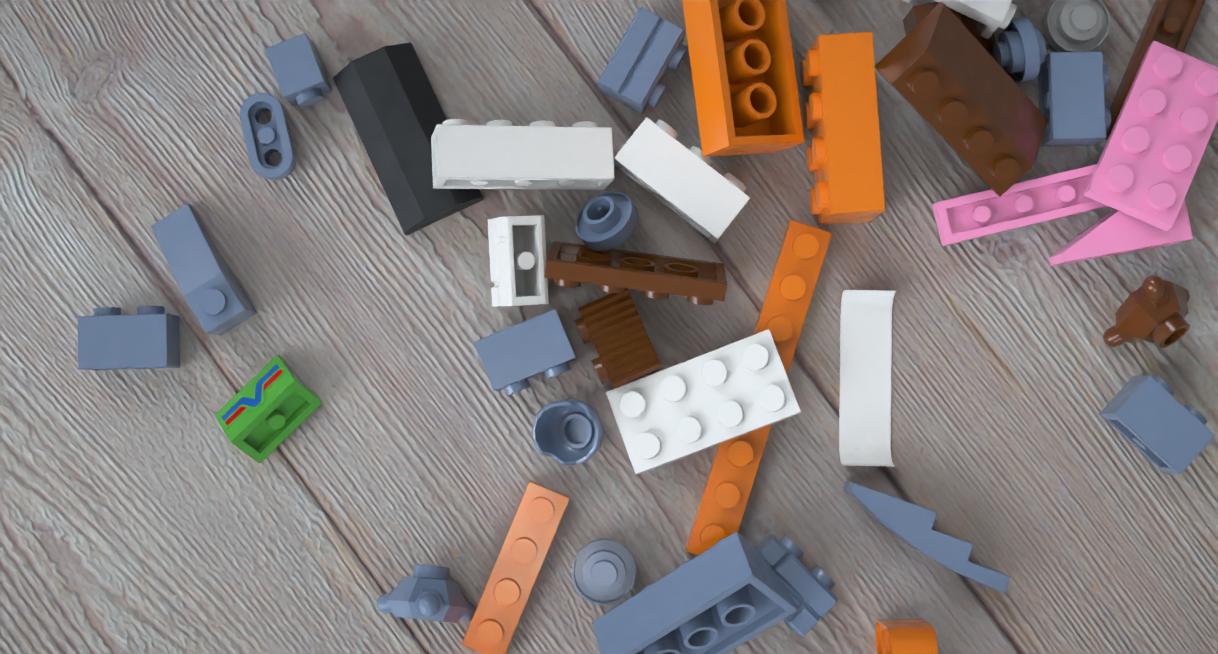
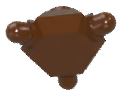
M1149 276L1145 279L1143 286L1130 293L1115 313L1116 325L1104 332V342L1111 347L1119 346L1125 342L1131 343L1137 339L1151 343L1156 342L1160 348L1172 345L1183 337L1190 328V325L1184 319L1189 313L1187 302L1190 299V294L1188 290L1175 283L1162 280L1158 276Z

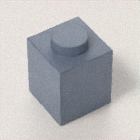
M306 33L265 48L282 96L292 106L296 104L299 107L314 105L323 99L322 94L332 91L316 47Z

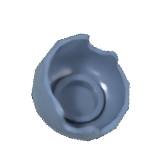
M573 398L547 404L536 415L532 429V436L537 451L541 455L555 459L561 465H575L576 463L588 461L601 448L604 427L597 411L589 404Z

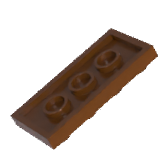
M553 241L546 260L544 277L554 279L556 285L563 287H580L581 282L599 285V290L608 293H624L625 288L642 290L644 296L653 299H668L670 294L687 296V301L698 305H712L714 300L725 301L727 288L724 263L619 249L595 251L587 248L586 245Z

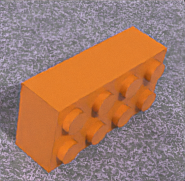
M682 0L702 156L774 154L805 143L786 0Z
M873 32L818 35L811 49H807L806 60H801L800 62L801 85L808 86L809 103H804L803 122L805 129H811L812 145L806 147V165L808 172L814 171L815 188H810L809 190L811 215L817 214L818 225L870 222L885 211Z

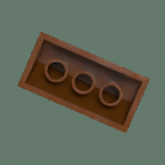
M940 2L875 65V69L976 175L1001 197L1034 166L1048 119L943 2Z

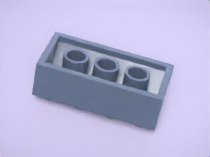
M735 532L719 540L714 546L692 560L684 562L678 569L659 581L646 586L643 591L621 605L611 608L608 613L592 622L600 654H726L796 612L798 608L760 550L738 532Z

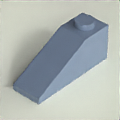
M187 203L151 226L183 296L206 333L221 336L257 313L190 204Z

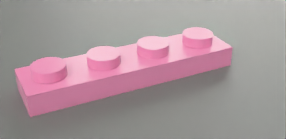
M1097 164L1015 183L1001 197L990 189L932 204L942 246L1109 207L1084 196Z

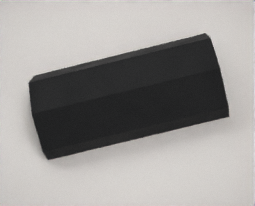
M411 42L379 48L351 61L333 77L405 235H409L484 200L480 189H433L431 136L436 125L442 124L447 118Z

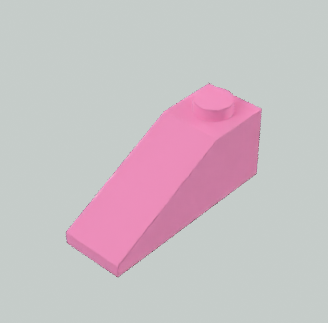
M1184 199L1176 221L1168 231L1113 209L1049 258L1050 267L1191 240L1193 235L1186 201Z

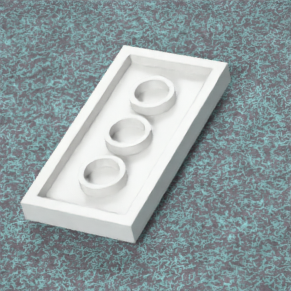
M769 329L606 392L635 474L644 473L802 413Z

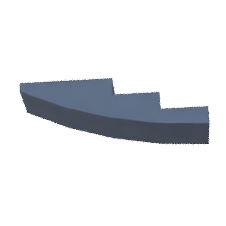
M845 481L843 489L877 522L909 546L960 575L1005 593L1010 576L968 561L974 544L932 530L937 512L862 485Z

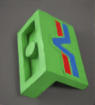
M276 355L215 414V417L230 442L255 461L261 463L323 402L314 391L296 378L284 360Z

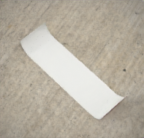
M844 290L842 293L840 310L839 455L841 465L895 467L891 456L892 305L896 291Z

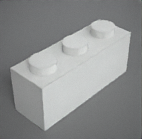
M646 117L614 157V166L715 244L749 201L750 197L744 193L747 187L732 174L726 173L722 176L710 167L713 161L710 157H703L702 151L697 147L692 146L689 150L676 140L679 136L678 133L667 123L660 119L654 123Z

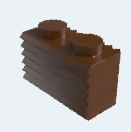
M625 288L624 293H611L578 308L581 318L574 320L584 344L592 341L599 357L591 361L602 384L610 381L613 389L662 368L627 288Z

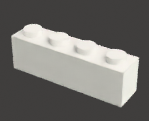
M449 119L443 121L442 124H437L431 136L433 189L604 190L615 179L612 128L598 127L596 122L583 121L574 123L572 127H556L555 122L545 120L532 122L529 126H513V123L509 120H492L487 122L486 125H469V121L464 119Z

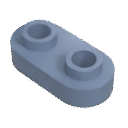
M253 94L243 102L240 108V121L250 164L262 177L269 180H280L287 177L293 171L296 164V153L286 110L270 94ZM264 111H271L272 118L270 122L260 124V114ZM274 152H280V163L276 166H270L268 163L269 156Z

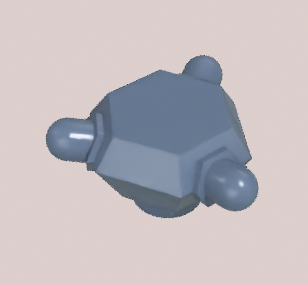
M422 564L414 565L413 577H403L395 589L391 590L390 593L381 595L377 600V608L382 613L393 612L394 616L399 618L457 623L459 619L470 621L476 608L463 596L457 582L448 581L450 568Z

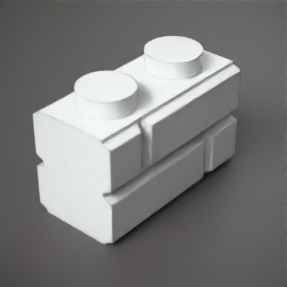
M544 215L507 216L488 219L491 282L494 283V286L491 288L492 306L549 304L548 278H544L547 260Z

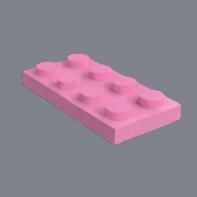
M1153 41L1145 53L1084 196L1164 231L1171 229L1218 120V67Z

